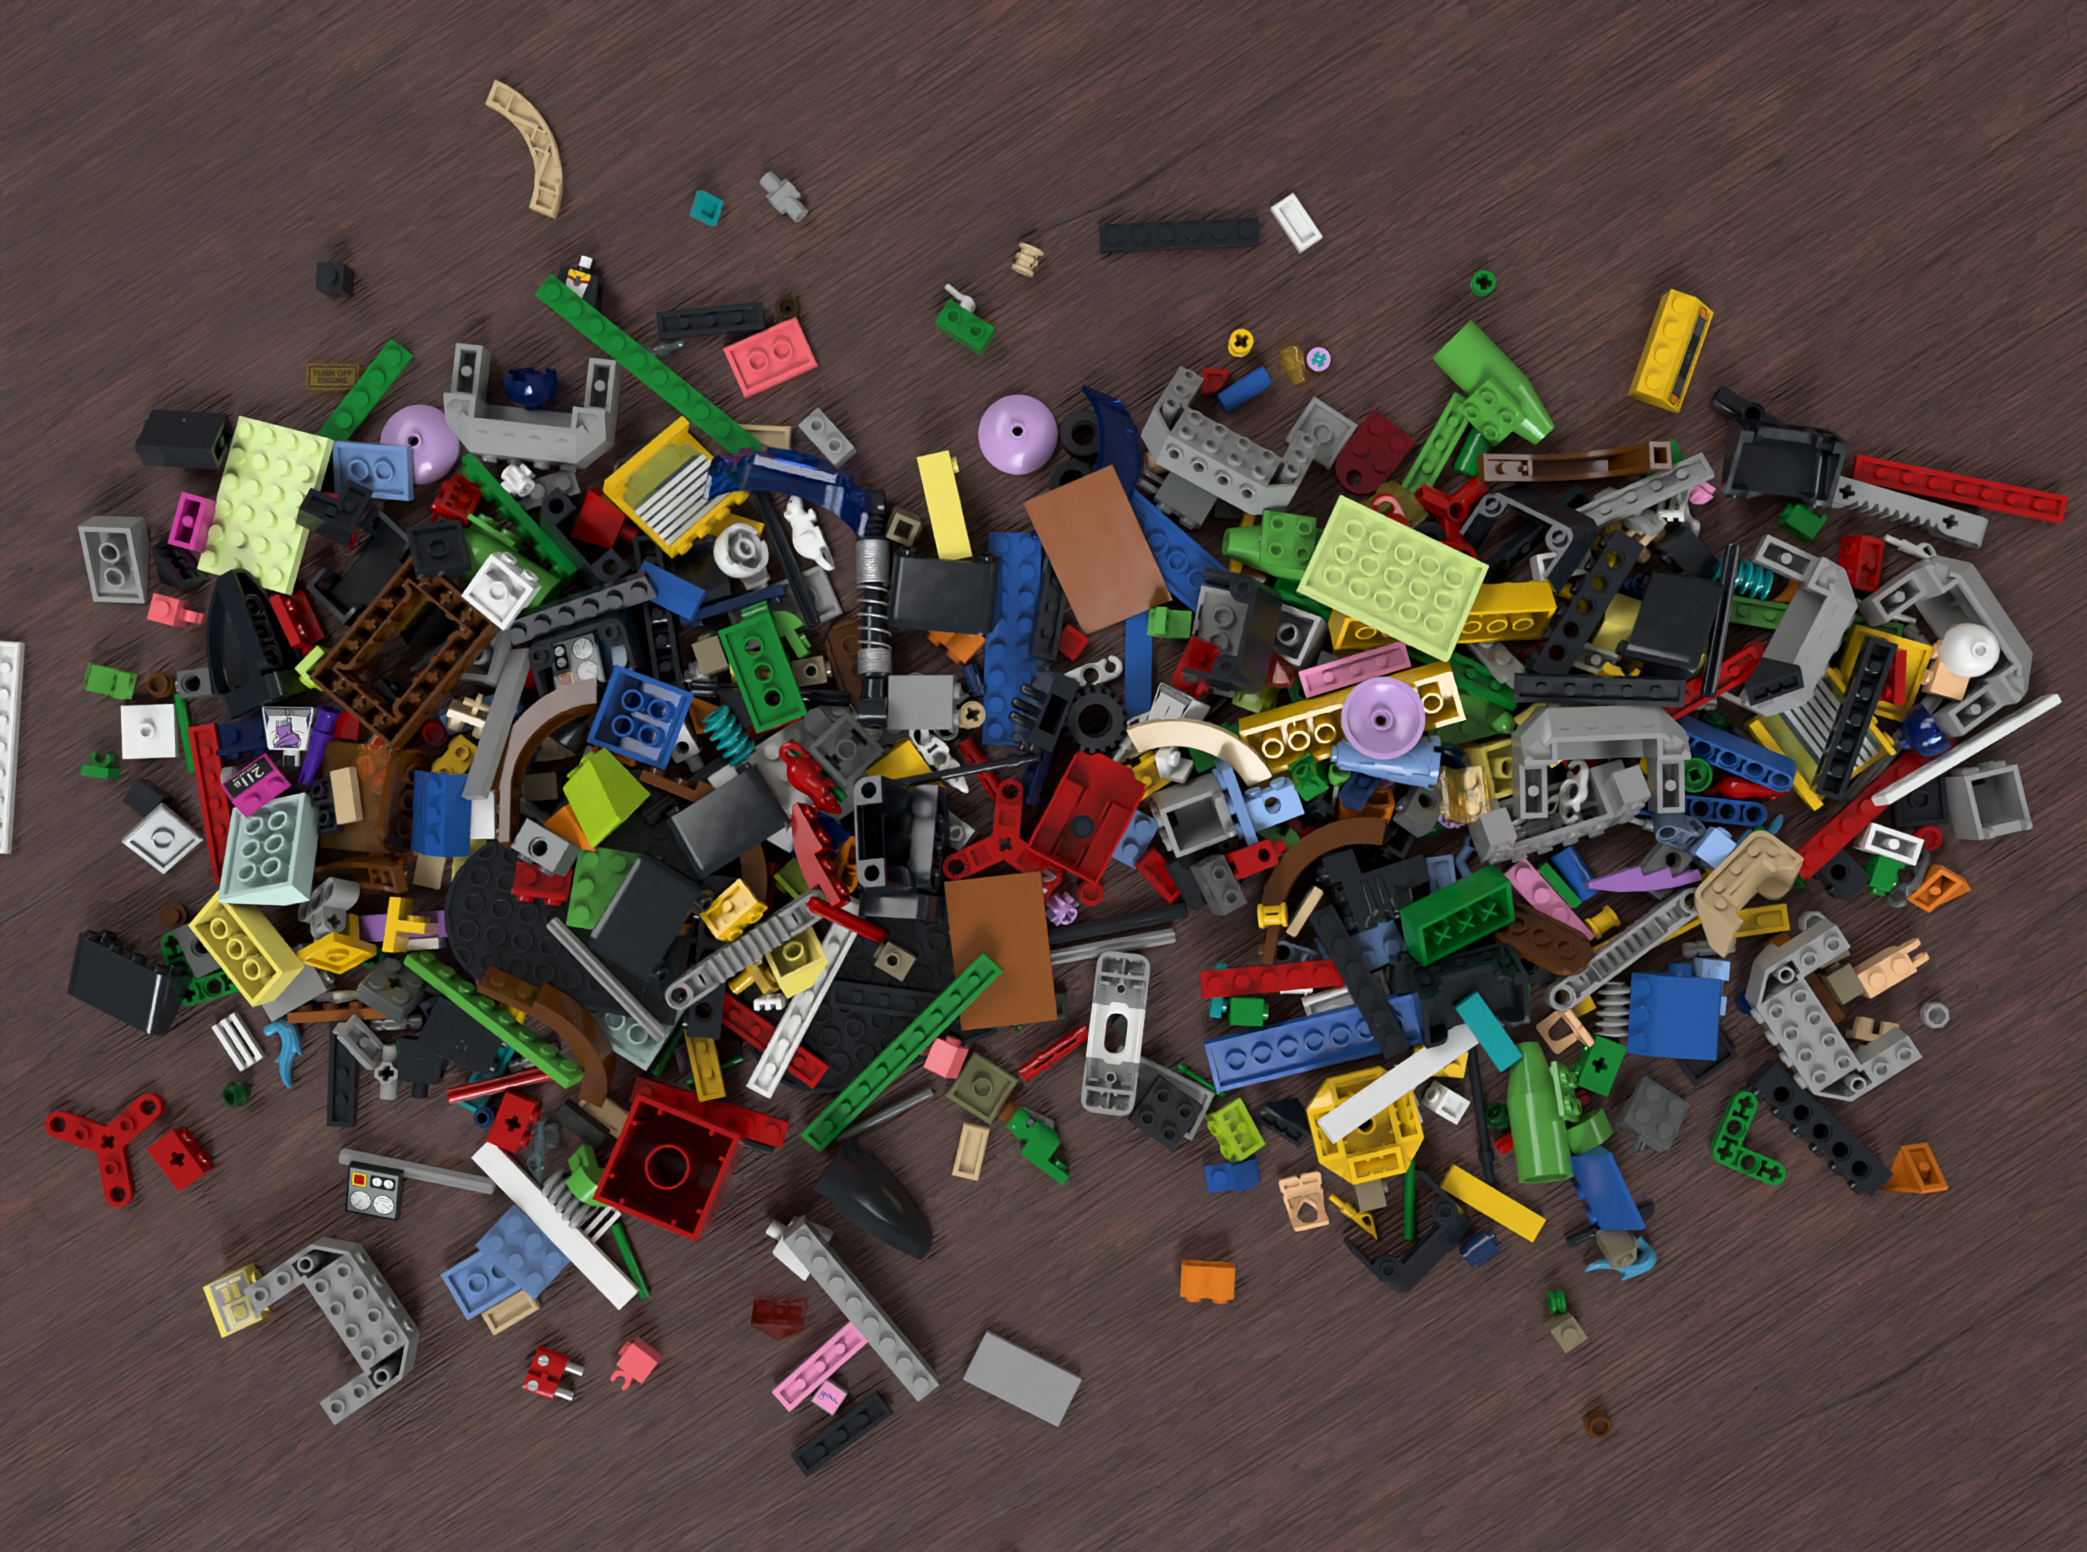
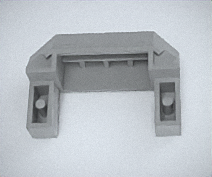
M456 343L451 393L444 392L443 396L445 421L468 451L481 458V462L497 464V460H506L508 465L516 464L520 466L525 462L534 463L533 467L549 470L550 465L560 466L561 471L576 472V468H587L614 446L623 369L616 360L589 358L584 408L573 407V412L570 414L489 405L486 403L491 352L484 346Z
M1180 366L1154 406L1141 433V437L1155 463L1251 515L1263 514L1264 510L1284 513L1322 442L1316 440L1312 435L1298 430L1283 458L1277 456L1272 451L1264 449L1248 438L1240 436L1224 425L1216 423L1200 412L1189 408L1204 378L1198 376L1192 370Z
M1765 535L1760 540L1750 561L1800 585L1762 657L1799 665L1802 671L1804 688L1750 706L1745 689L1746 680L1719 696L1760 716L1769 717L1806 705L1807 701L1809 702L1813 698L1817 690L1815 686L1819 678L1823 677L1830 665L1828 661L1832 654L1836 653L1843 640L1841 637L1845 629L1851 626L1856 616L1854 612L1858 605L1844 568L1827 558H1818L1777 538ZM1705 662L1699 670L1698 674L1704 671Z
M1938 555L1916 562L1857 604V609L1870 628L1887 623L1909 606L1915 604L1939 640L1945 638L1944 635L1952 624L1972 623L1985 626L1998 639L2000 654L1994 667L1981 676L1969 679L1968 684L1971 688L1965 691L1962 701H1951L1930 716L1945 739L1966 734L2003 706L2019 702L2027 692L2033 652L1972 563Z
M1546 703V706H1538L1512 734L1513 816L1520 819L1548 818L1547 765H1558V760L1629 757L1647 758L1648 788L1651 794L1648 799L1649 811L1655 813L1685 812L1684 760L1691 759L1686 731L1660 706L1598 704L1563 706V703Z
M1618 759L1590 768L1587 782L1588 794L1585 801L1580 804V811L1575 812L1571 808L1567 813V818L1577 814L1579 820L1572 825L1564 824L1566 827L1554 831L1550 829L1547 833L1531 838L1526 837L1524 840L1516 843L1517 835L1512 821L1518 817L1513 816V797L1499 802L1497 798L1466 807L1468 829L1481 864L1489 863L1493 865L1509 859L1512 862H1518L1526 859L1528 853L1537 851L1538 854H1543L1553 850V846L1563 843V846L1572 845L1579 841V837L1588 835L1589 838H1594L1604 834V829L1618 823L1623 824L1634 820L1635 815L1640 813V809L1645 806V803L1651 796L1640 766L1636 765L1625 769L1622 759ZM1564 781L1547 786L1548 798L1559 793ZM1574 785L1570 789L1569 795L1571 799L1574 798L1578 792L1577 785ZM1555 803L1548 805L1549 812L1553 809ZM1585 817H1590V818H1591V819H1588V820H1585V821H1584V818H1585ZM1525 821L1524 823L1520 824L1519 826L1523 827L1524 824H1526L1527 822Z
M1824 918L1779 948L1773 943L1764 948L1753 961L1745 999L1752 1008L1750 1013L1759 1025L1762 1023L1766 1029L1764 1034L1767 1039L1780 1050L1781 1053L1778 1055L1788 1068H1792L1795 1073L1793 1078L1802 1090L1807 1088L1814 1095L1852 1102L1921 1059L1922 1056L1910 1037L1897 1027H1894L1855 1053L1851 1051L1804 979L1806 975L1850 948L1837 925Z
M322 1237L243 1291L259 1313L304 1282L363 1369L361 1373L330 1393L320 1402L333 1424L336 1425L403 1379L413 1369L420 1330L360 1243Z

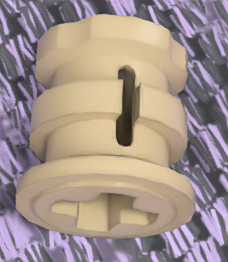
M1020 242L1018 246L1021 248L1020 253L1017 252L1015 256L1017 261L1015 264H1012L1011 269L1025 276L1033 277V268L1037 267L1039 263L1037 261L1038 256H1043L1044 253L1034 246Z
M969 701L959 708L961 721L958 726L960 728L968 730L978 727L984 722L986 712L980 703ZM971 712L974 717L968 720L966 715Z

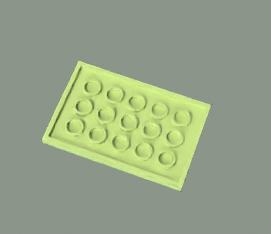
M239 416L216 498V512L213 523L208 531L209 537L205 552L201 553L197 569L217 575H222L231 569H246L263 588L292 595L309 534V529L296 524L298 510L310 488L320 492L334 440Z
M1340 495L1296 591L1447 662L1452 655L1489 565Z

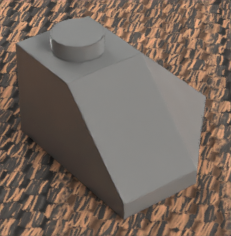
M503 630L499 631L459 680L488 689L497 688L508 652L513 650L511 642Z

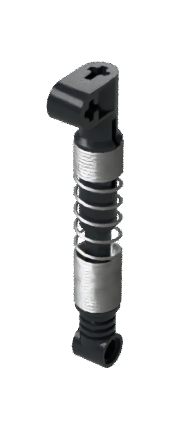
M858 490L857 508L858 516L860 517L859 524L861 525H859L860 532L856 538L855 546L857 563L856 584L858 585L857 588L864 589V599L857 600V602H864V607L860 608L861 613H857L858 616H861V627H857L858 630H861V640L857 641L861 643V649L857 652L859 679L862 681V698L858 699V718L860 726L864 729L888 728L889 676L892 674V647L887 643V639L891 637V633L887 628L888 608L883 606V604L889 605L883 602V599L890 596L889 590L883 587L891 583L889 569L890 543L884 531L886 529L884 525L886 493L885 490ZM883 591L888 592V594L883 596Z

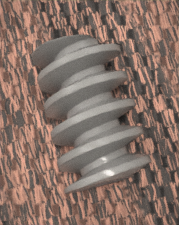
M1609 980L1603 984L1606 986V989L1598 990V994L1604 996L1605 999L1597 1001V1004L1604 1007V1010L1596 1012V1015L1602 1017L1603 1021L1595 1022L1596 1026L1602 1028L1601 1032L1595 1034L1612 1037L1627 1036L1628 1030L1622 1026L1629 1025V1019L1623 1017V1015H1627L1630 1012V1008L1624 1005L1630 1003V997L1625 996V994L1631 993V987L1626 985V982Z
M563 1168L543 1184L544 1188L541 1194L543 1196L551 1195L548 1203L550 1205L558 1203L555 1211L557 1213L564 1211L562 1215L563 1221L571 1219L568 1226L570 1229H574L586 1222L598 1209L591 1211L590 1207L592 1205L582 1202L571 1192L566 1183L570 1176L567 1178L562 1177L567 1170Z

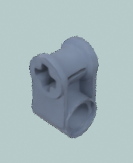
M1652 812L1651 814L1656 839L1681 851H1688L1691 848V843L1697 837H1702L1706 833L1702 822L1695 817L1682 813Z
M1279 938L1278 945H1285L1287 952L1284 957L1276 958V963L1316 960L1317 957H1320L1321 953Z

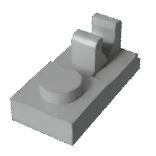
M352 1015L347 1023H338L332 1031L334 1034H338L337 1038L366 1069L373 1070L382 1058L384 1044L357 1015Z

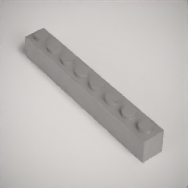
M803 1215L784 1230V1243L914 1398L919 1402L939 1386L937 1373L807 1217Z

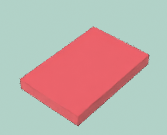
M796 316L723 348L745 398L818 367Z

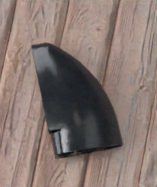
M242 568L231 569L218 577L209 605L206 627V653L212 687L216 695H222L221 698L230 720L260 712L262 707L280 705L309 692V688L299 679L301 675L295 669L304 659L299 648L291 647L266 591L248 570Z
M920 785L909 793L908 804L904 810L898 813H890L885 817L887 867L902 866L908 869L912 875L913 892L871 896L866 893L858 881L857 888L861 889L858 916L942 923L944 899L937 896L946 897L944 882L950 881L943 872L944 860L951 855L947 793L945 788L939 785Z
M849 1138L820 1175L813 1189L831 1203L836 1202L835 1209L871 1235L907 1255L923 1260L932 1247L933 1236L918 1205L899 1179L875 1154H870Z

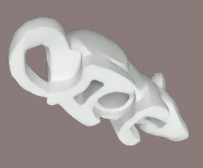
M795 491L792 492L784 517L791 523L793 528L794 548L803 557L814 559L825 570L830 571L834 569L835 564L823 531L819 526L815 527L814 525L818 521L815 511L811 508L807 514L804 511L801 496Z
M909 730L910 741L918 748L917 750L921 752L929 765H933L937 771L960 766L955 758H952L949 754V748L939 737L929 734V730H920L921 736L918 745L914 739L915 730ZM965 776L944 780L964 793L969 792Z

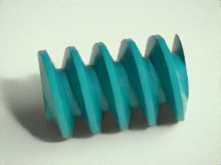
M1724 555L1718 560L1721 564L1710 575V580L1715 581L1717 577L1720 578ZM1740 557L1735 588L1737 585L1740 586L1739 594L1741 595L1747 589H1750L1749 598H1754L1757 593H1760L1759 600L1761 602L1766 598L1771 589L1773 571L1769 569L1763 570V567L1758 564L1753 566V563L1749 560L1743 563V559Z
M724 705L711 712L702 720V723H708L703 731L705 733L714 731L710 740H720L716 748L717 750L727 749L722 757L725 759L732 756L733 759L728 764L732 767L747 760L754 754L756 749H753L755 742L747 740L749 734L746 731H741L743 726L740 723H734L736 716L734 714L728 715L730 708Z

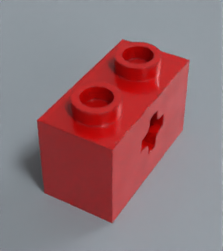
M517 1089L508 1090L502 1100L486 1142L513 1153L526 1148L532 1138V1133L529 1132L533 1123L536 1124L541 1116L542 1109L539 1107L542 1100ZM516 1116L519 1117L518 1123L521 1124L517 1127L515 1126L516 1121L513 1120Z
M184 1126L171 1130L147 1148L178 1192L190 1187L214 1169L208 1153L200 1149L195 1142L194 1134L190 1130L185 1129Z

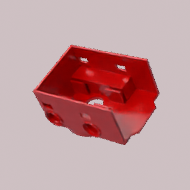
M1077 750L1066 773L1063 774L1053 793V798L1041 821L1037 824L1026 849L1097 885L1147 790V785L1135 779L1133 770L1101 753L1089 755L1081 750ZM1077 815H1086L1093 821V832L1086 838L1076 837L1071 831V821Z

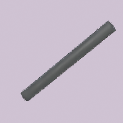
M929 1086L842 1130L836 1136L837 1141L842 1143L935 1096L932 1088Z

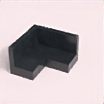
M349 479L337 500L310 488L299 507L296 524L347 547L370 505L374 491Z

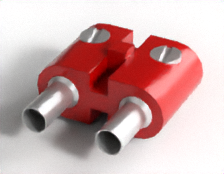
M539 1345L521 1389L550 1400L555 1395L571 1401L575 1392L559 1387V1380L563 1371L582 1376L585 1367L569 1362V1355Z

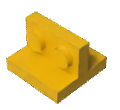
M390 897L382 951L393 953L407 952L410 932L437 934L438 923L430 922L431 917L412 915L415 899Z
M349 913L346 915V926L340 933L332 932L319 940L314 938V943L299 950L297 957L303 964L342 974L377 955V947L374 944L359 940V918L357 915Z

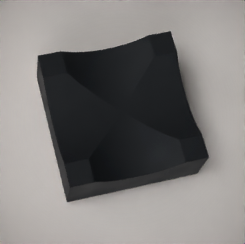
M1217 843L1179 858L1174 857L1163 865L1190 910L1198 911L1207 904L1190 866L1212 854L1222 855Z
M1158 1074L1144 1097L1129 1115L1128 1120L1173 1152L1203 1110V1106Z

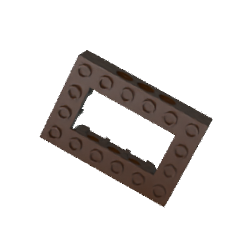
M410 555L309 679L389 747L402 749L499 633L501 628L461 596L464 590L446 575L416 579ZM425 597L428 602L435 603L446 612L445 616L448 619L455 620L465 628V631H454L447 638L449 641L436 656L433 655L430 658L431 663L419 677L415 676L411 687L402 697H398L392 706L358 676Z

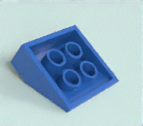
M615 664L586 741L665 770L694 694Z
M414 770L412 851L437 857L469 856L472 800H467L461 796L468 774Z
M1647 970L1633 972L1627 1053L1653 1057L1716 1061L1722 979Z
M1599 1145L1581 1154L1574 1155V1153H1570L1574 1173L1573 1178L1576 1183L1573 1185V1189L1579 1200H1584L1587 1206L1584 1212L1591 1225L1595 1223L1601 1230H1642L1646 1228L1611 1152Z

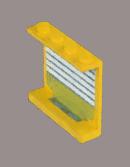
M683 416L604 481L603 492L672 559L678 553L681 555L685 554L693 545L692 541L697 537L703 538L711 530L712 527L710 525L716 520L719 522L724 520L729 515L730 508L733 505H741L749 496L748 490L751 484L748 479L742 484L738 482L688 433L690 423Z
M1828 667L1825 675L1819 678L1815 686L1817 690L1813 698L1809 702L1807 701L1806 705L1769 717L1757 714L1744 723L1760 746L1795 761L1797 772L1792 787L1806 806L1813 811L1824 805L1821 800L1826 798V796L1816 794L1809 789L1846 686L1842 683L1845 681L1844 676L1837 668L1832 669L1831 667ZM1874 715L1850 780L1884 755L1893 756L1896 753L1892 748L1895 744L1885 731L1882 733L1876 727L1878 721Z

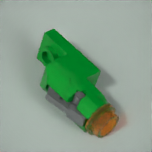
M1010 1101L1000 1113L998 1119L1002 1121V1125L1008 1128L1020 1142L1022 1140L1025 1141L1020 1148V1154L1063 1185L1069 1177V1171L1066 1170L1068 1166L1057 1157L1053 1160L1050 1158L1060 1144V1138L1054 1130V1121L1024 1105L1021 1106L1019 1103L1014 1104Z

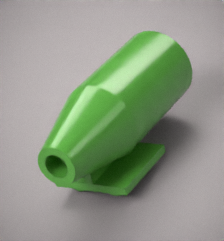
M1472 320L1432 358L1469 397L1457 409L1494 447L1512 431L1536 445L1555 427L1528 377Z
M1264 510L1262 525L1227 528L1223 538L1222 553L1229 558L1271 576L1301 580L1324 529L1316 528L1317 518Z
M469 513L467 518L472 521L469 529L463 527L472 571L457 573L467 584L471 583L490 554L508 552L517 559L516 565L523 571L528 569L538 576L537 582L542 586L530 604L523 608L520 613L559 599L564 582L518 553L520 550L526 553L529 549L522 544L524 540L505 528L499 530L502 525L490 517H486L481 513L477 517Z
M1538 1042L1515 1044L1523 1057L1510 1065L1507 1107L1518 1181L1520 1183H1545L1571 1178L1574 1176L1565 1120L1579 1123V1115L1582 1114L1581 1103L1576 1098L1574 1088H1577L1576 1075L1570 1068L1557 1061L1551 1062V1067H1549Z

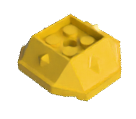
M1380 1066L1326 1078L1306 1108L1318 1162L1353 1185L1405 1173L1424 1139L1413 1090H1410L1371 1117L1367 1128L1360 1129L1357 1127L1334 1144H1332L1317 1121L1389 1072Z

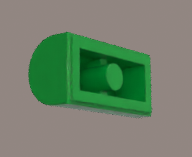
M1473 425L1452 470L1471 479L1478 477L1477 455L1489 454L1493 447Z

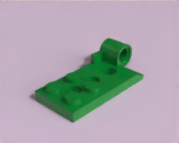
M764 600L741 609L744 621L719 630L718 633L756 733H760L809 713L780 640L781 636L768 601ZM752 639L758 640L761 644V650L757 655L749 654L746 649L747 643ZM760 665L768 666L771 671L769 679L765 681L758 679L756 675V670ZM771 690L777 691L781 697L779 704L776 706H770L766 702V695Z

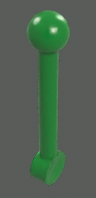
M1185 1064L1177 1066L1178 1073H1185L1222 1098L1226 1095L1224 1091L1217 1093L1214 1085L1188 1070Z

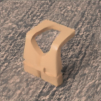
M1571 1009L1566 1011L1556 1010L1536 1025L1537 1031L1556 1054L1561 1053L1577 1040L1588 1047L1594 1044V1039ZM1561 1017L1571 1027L1573 1033L1557 1041L1551 1040L1548 1031Z
M1318 1170L1303 1173L1300 1177L1294 1175L1278 1180L1281 1193L1283 1192L1284 1194L1282 1197L1295 1231L1329 1224V1218L1324 1207L1323 1188L1320 1185L1322 1184L1321 1174ZM1304 1202L1312 1205L1317 1210L1316 1221L1303 1223L1297 1217L1299 1209Z

